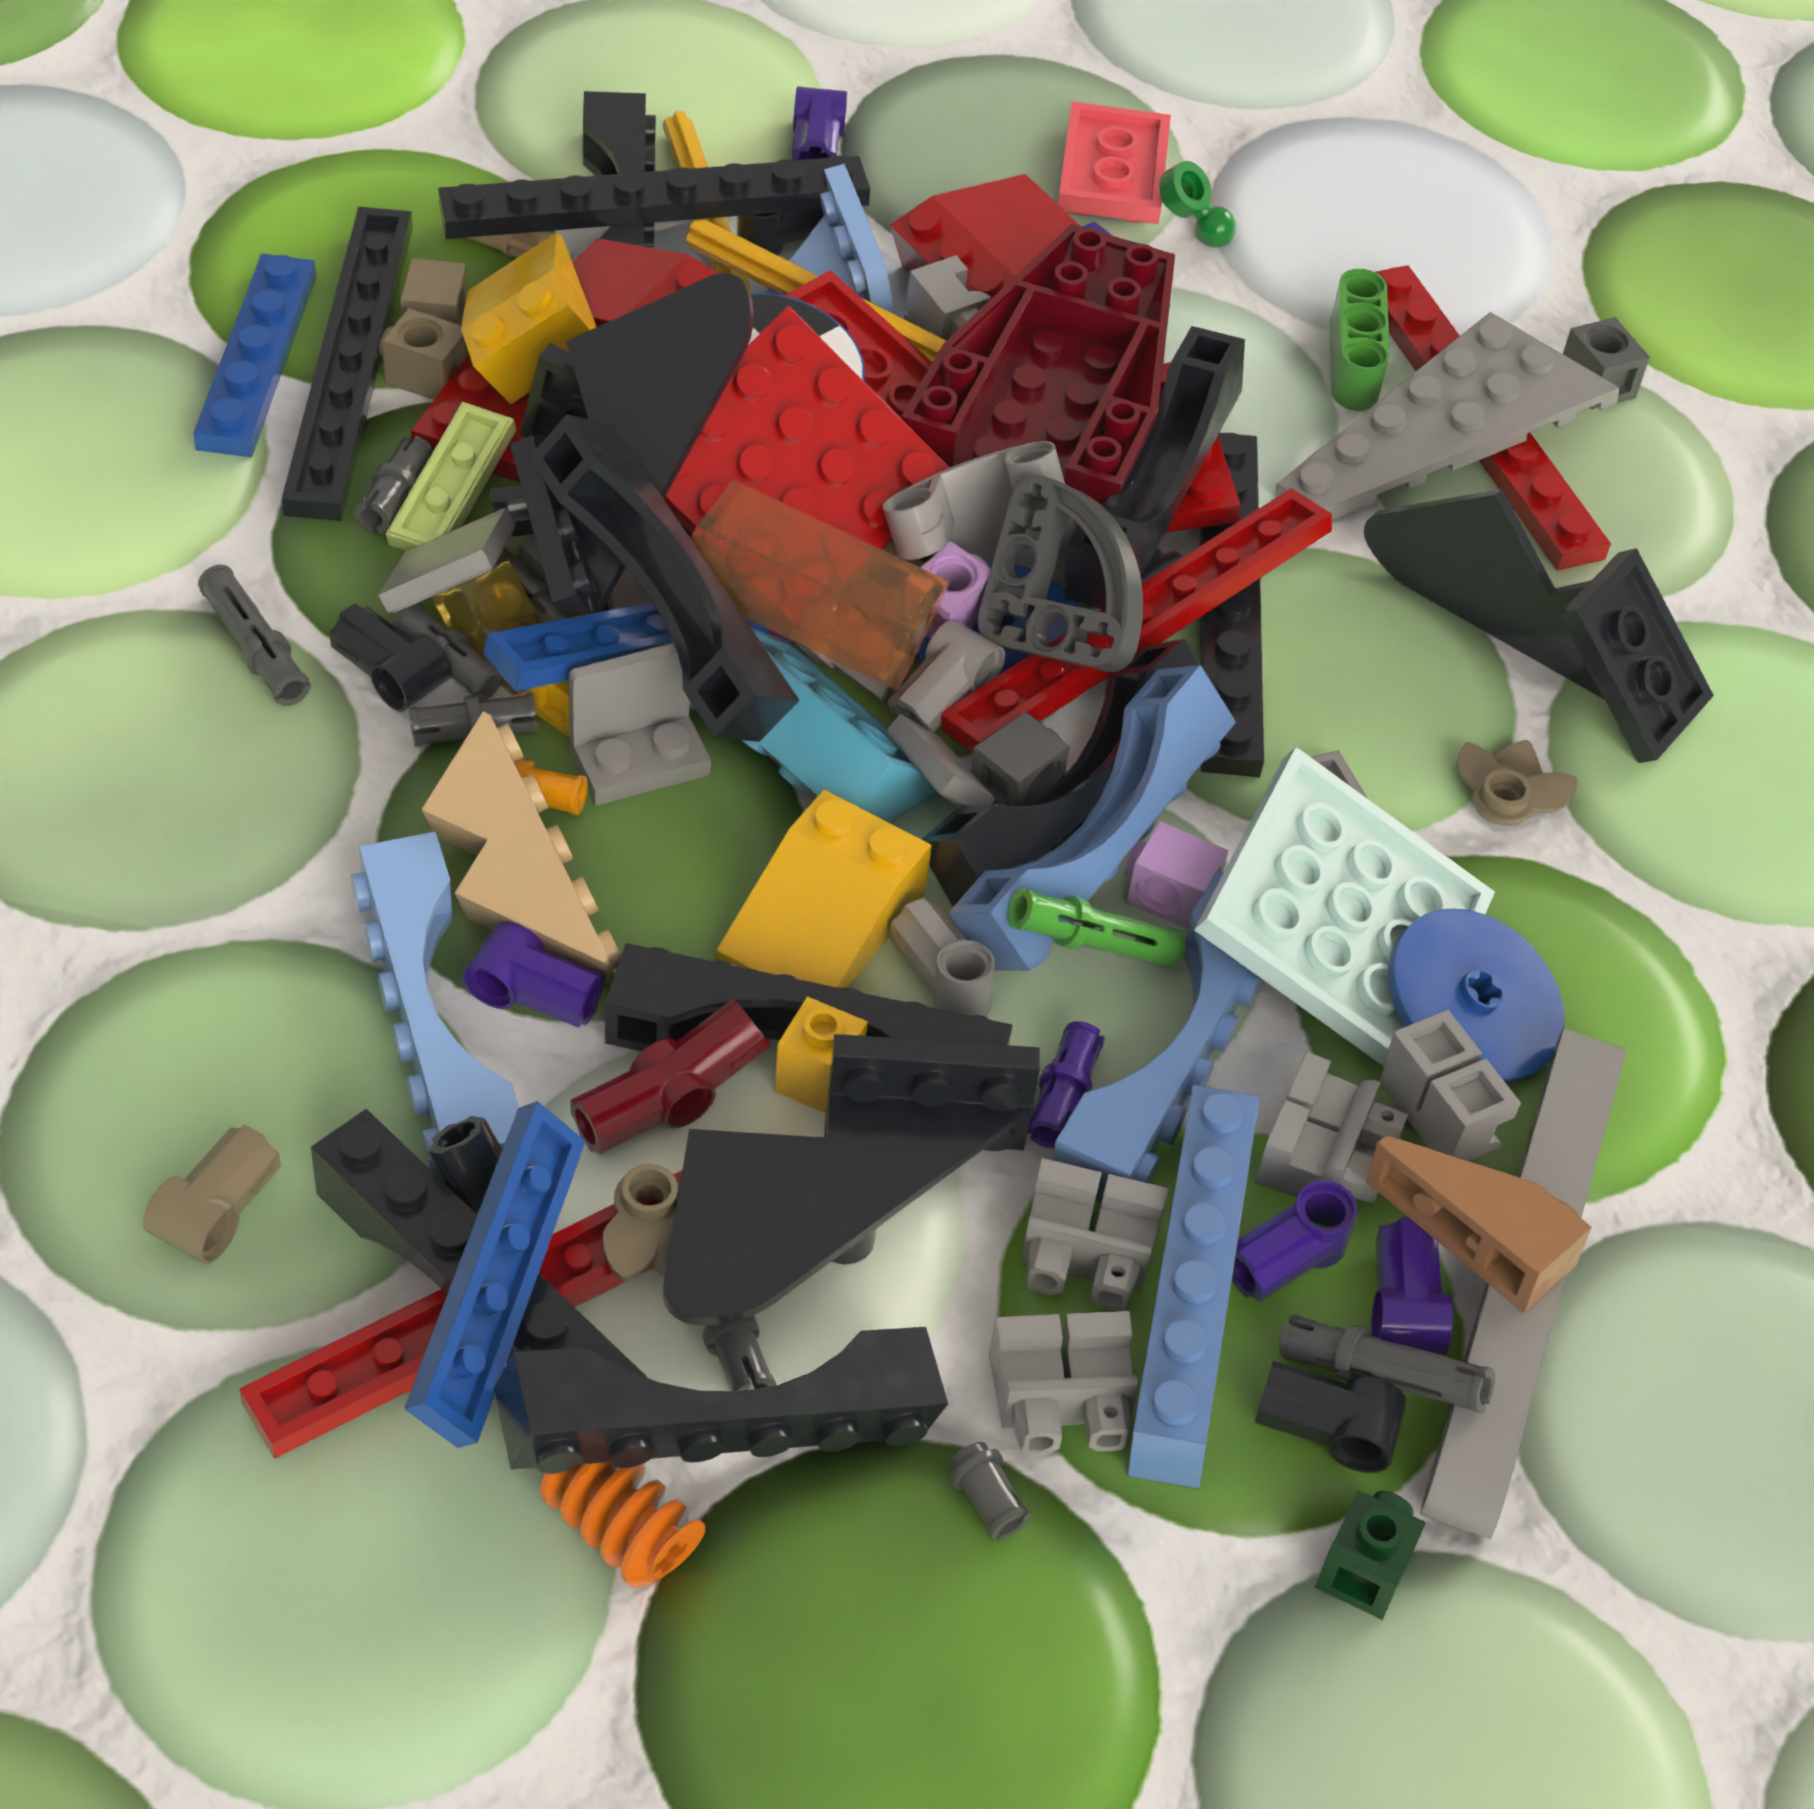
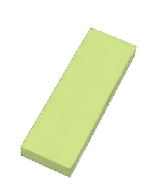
M465 402L461 403L388 528L386 538L389 546L408 551L462 527L516 432L513 418Z

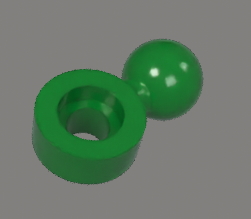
M1182 161L1161 175L1159 188L1162 202L1172 213L1179 217L1188 218L1193 215L1196 218V235L1203 244L1210 247H1222L1233 239L1236 232L1235 218L1228 209L1210 204L1212 197L1211 185L1207 175L1197 164L1191 161Z

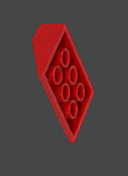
M1022 174L933 195L890 224L901 265L909 274L911 270L957 255L968 269L965 286L968 292L981 291L988 294L992 299L1071 224L1081 225L1030 177Z

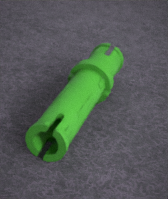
M1020 888L1013 894L1008 905L1007 919L1011 928L1028 930L1052 937L1057 945L1069 949L1084 945L1119 956L1158 964L1160 967L1169 969L1179 964L1185 952L1186 942L1182 931L1164 928L1128 916L1091 907L1087 900L1076 896H1067L1062 900L1034 893L1030 889ZM1058 918L1082 923V926L1062 922ZM1095 927H1098V928H1101V930H1100V931H1096V930H1094V928H1095ZM1112 931L1135 938V941L1112 934Z

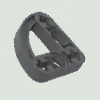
M1030 476L1022 480L1015 487L1010 498L978 614V627L981 635L1003 648L1103 672H1117L1124 669L1133 660L1137 651L1143 618L1141 577L1129 540L1113 516L1102 505L1083 492L1044 476ZM1045 498L1048 499L1045 510L1033 511L1036 500L1044 501ZM1069 516L1085 531L1098 554L1106 586V613L1046 600ZM1026 529L1034 532L1039 531L1038 540L1026 535ZM1031 548L1035 556L1034 565L1026 576L1017 578L1014 571L1015 560L1022 550ZM1004 615H1015L1028 620L1026 630L1013 626H1001ZM1063 616L1067 622L1066 636L1059 645L1050 647L1046 639L1047 628L1055 618ZM1087 633L1104 638L1114 637L1112 648L1100 649L1085 643Z

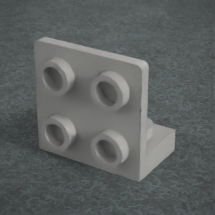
M674 643L602 662H594L586 666L574 668L569 672L570 756L579 774L587 777V791L594 806L711 775V757L689 717L690 700L682 689V669Z

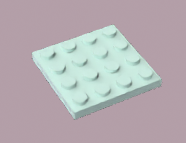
M1295 747L1282 760L1194 930L1384 1066L1393 1032L1404 1028L1393 1004L1388 981V965L1396 941L1414 921L1436 910L1456 908L1486 914L1495 891Z

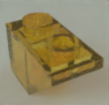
M509 560L496 563L491 571L432 596L449 629L457 628L467 635L469 645L486 659L487 657L483 654L488 633L542 623ZM503 678L501 686L504 689H506L512 696L518 695L525 691L520 690L515 692L513 688L508 684V682Z

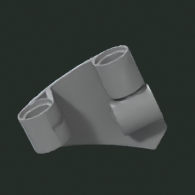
M1039 441L983 455L936 473L887 499L882 506L897 557L912 560L935 555L949 541H952L969 554L978 555L986 563L993 562L1010 498L1015 487L1022 480L1030 476H1044L1065 484L1055 445L1051 442ZM1045 498L1044 501L1036 500L1033 511L1045 510L1048 499ZM1070 516L1052 576V580L1064 589L1065 547L1078 526V523ZM1026 529L1025 534L1038 540L1040 532ZM1031 548L1022 550L1014 564L1032 569L1035 560L1033 550Z

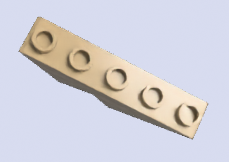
M483 711L421 809L431 831H436L438 839L477 856L455 892L461 908L468 920L491 931L500 922L510 921L520 924L532 931L540 939L546 951L605 974V984L611 986L615 976L613 970L618 967L621 959V954L608 929L596 934L588 916L599 912L583 876L571 881L563 864L573 860L572 854L558 825L546 829L538 814L548 809V805L534 775L530 774L523 778L519 775L514 762L524 758L509 724L507 723L497 728L491 715Z

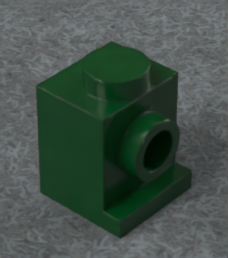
M1358 1490L1328 1551L1315 1588L1383 1620L1426 1522L1414 1517V1511L1409 1502L1395 1493L1378 1491L1373 1496H1370Z

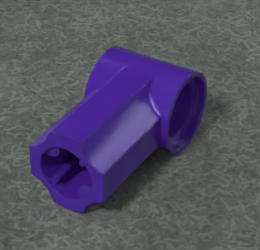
M797 86L793 117V132L795 134L792 145V160L823 159L837 156L839 137L844 136L847 91Z
M510 921L500 922L495 925L462 975L463 983L467 990L476 999L490 1007L506 1009L512 1006L514 1002H517L578 1028L582 1024L587 1026L595 1014L605 987V974L546 951L540 939L532 931Z
M1315 1181L1307 1184L1299 1192L1294 1205L1238 1239L1232 1283L1246 1298L1253 1297L1260 1302L1312 1268H1327L1337 1264L1344 1257L1357 1215L1356 1200L1351 1192L1341 1184L1332 1181ZM1311 1221H1320L1328 1224L1332 1228H1323L1315 1225Z
M1400 1217L1391 1224L1380 1225L1376 1236L1378 1289L1373 1300L1371 1336L1445 1356L1451 1342L1453 1306L1450 1294L1442 1293L1439 1243L1407 1217Z

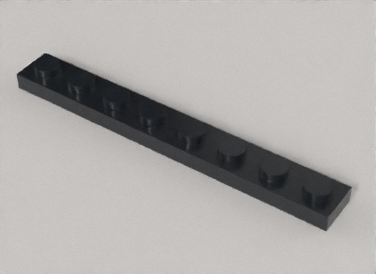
M832 156L823 159L796 161L785 159L777 162L744 165L732 163L725 166L691 169L679 167L672 170L638 173L626 171L619 174L583 177L573 175L566 178L533 181L521 179L506 183L461 184L454 187L438 188L445 237L446 239L820 210L822 209L820 194L828 192L824 169L845 164L862 206H869L870 186L860 156Z
M358 207L281 499L283 516L342 521L381 361L379 345L383 333L390 324L413 229L412 211Z
M1230 432L1219 433L1220 444L1241 504L1240 520L1259 509L1257 436ZM1236 523L1200 528V546ZM1259 578L1200 617V665L1236 721L1220 741L1218 752L1200 765L1201 772L1261 777L1264 764L1261 587Z

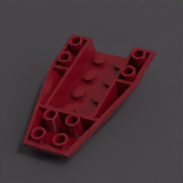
M1071 224L943 343L901 419L950 468L1007 448L1032 442L1047 441L1055 445L1066 485L1083 492L1097 502L1119 494L1157 419L1175 254L1153 248L1147 244H1139L1102 233L1096 229Z

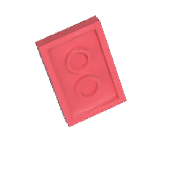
M1072 101L1058 205L1066 212H1072L1080 216L1094 215L1124 219L1132 223L1146 222L1159 224L1162 208L1159 183L1161 175L1166 169L1171 115Z

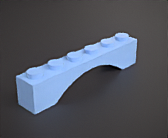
M436 831L359 846L361 873L351 874L354 900L358 912L370 911L372 922L364 923L370 958L372 962L383 960L386 972L378 973L379 987L385 1011L397 1010L401 1023L392 1024L399 1062L406 1063L412 1061L415 1075L407 1077L408 1092L414 1115L416 1117L427 1114L430 1129L422 1130V1140L428 1167L431 1171L438 1169L428 1152L433 1145L432 1138L449 1124L458 1123L470 1116L485 1118L503 1149L519 1108L513 1085L508 1080L484 1067L459 1045L440 1019L427 989L428 971L439 941L452 922L450 877Z

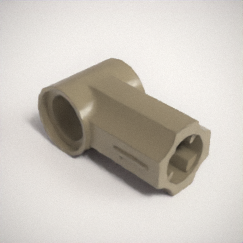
M243 1125L241 1128L231 1127L185 1179L173 1176L157 1189L145 1211L143 1218L145 1231L202 1263L209 1264L215 1261L231 1243L237 1231L240 1213L281 1167L279 1152L258 1131L246 1125Z

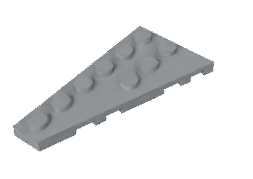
M1489 312L1276 484V497L1292 488L1332 513L1333 521L1376 503L1377 495L1402 484L1407 489H1411L1425 483L1427 474L1448 466L1452 471L1525 442L1527 433L1551 423L1559 428L1575 421L1577 412L1596 405L1602 410L1617 404L1620 388L1494 313Z

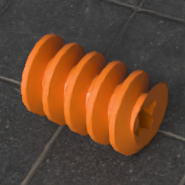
M610 1462L579 1464L577 1467L566 1472L556 1474L544 1473L540 1486L541 1499L553 1509L560 1508L561 1519L572 1528H580L581 1538L592 1548H600L601 1558L612 1568L621 1567L622 1579L633 1588L648 1586L672 1572L687 1559L705 1535V1524L699 1519L688 1522L680 1529L677 1528L686 1510V1506L679 1499L669 1501L660 1509L657 1508L666 1489V1486L658 1479L650 1481L637 1489L645 1475L646 1467L643 1464L618 1470Z

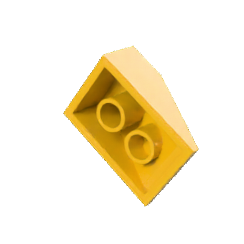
M558 232L554 233L467 291L461 331L473 366L510 405L530 393L538 358L549 343L569 352L568 340L597 327L562 236Z
M824 789L789 828L718 946L716 958L742 968L775 975L786 974L804 981L837 988H848L890 937V922L898 917L906 904L916 901L925 895L932 845Z

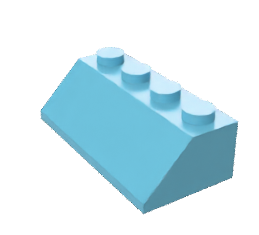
M750 627L800 700L760 742L742 740L760 754L765 756L772 754L782 763L778 772L783 778L802 791L809 792L811 789L817 796L825 789L886 822H890L937 792L888 736L890 733L887 731L888 727L788 640Z

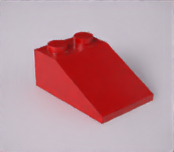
M598 238L573 262L597 327L718 273L685 253Z

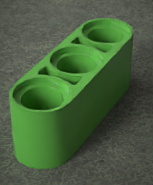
M1351 269L1341 275L1330 320L1331 393L1338 404L1352 410H1367L1378 402L1390 356L1387 285L1379 274L1367 269Z

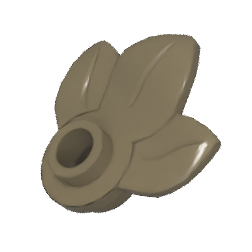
M1522 740L1509 745L1494 755L1476 744L1466 742L1460 750L1456 762L1459 776L1474 791L1472 796L1474 808L1484 819L1497 825H1518L1526 821L1531 813L1557 812L1571 801L1577 786V778L1575 776L1556 772L1543 773L1536 752L1529 740Z
M656 1164L639 1165L631 1169L619 1181L615 1189L614 1207L616 1215L610 1220L603 1231V1251L611 1271L622 1281L627 1282L639 1276L652 1265L661 1276L665 1277L680 1182L663 1166ZM645 1198H652L659 1201L660 1204L648 1206L638 1202Z

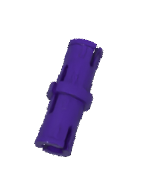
M1083 1021L1068 1023L1064 1028L1055 1058L1052 1063L1047 1064L1042 1070L1038 1083L1041 1090L1040 1096L1032 1111L1027 1134H1031L1030 1139L1039 1146L1054 1149L1058 1136L1084 1093L1092 1090L1091 1072L1103 1048L1105 1038L1104 1035L1099 1036L1100 1030L1090 1023Z

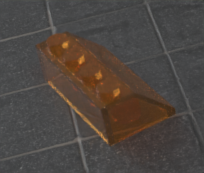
M734 479L698 523L691 536L692 542L744 619L897 692L950 584L949 581Z

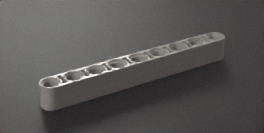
M1563 1028L1554 1050L1556 1054L1551 1059L1517 1177L1538 1183L1556 1199L1572 1206L1580 1218H1582L1627 1048ZM1565 1277L1526 1312H1522L1486 1282L1463 1362L1487 1366L1494 1370L1495 1384L1490 1403H1485L1486 1410L1481 1414L1454 1404L1450 1405L1423 1498L1420 1515L1491 1539L1508 1492Z

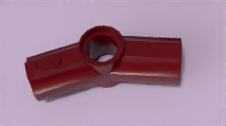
M732 998L678 1041L675 1039H663L653 1043L635 1058L631 1064L630 1071L571 1099V1115L575 1120L579 1135L586 1141L585 1144L591 1151L596 1150L601 1154L663 1122L670 1128L687 1126L708 1111L716 1096L715 1089L771 1045L738 1002Z

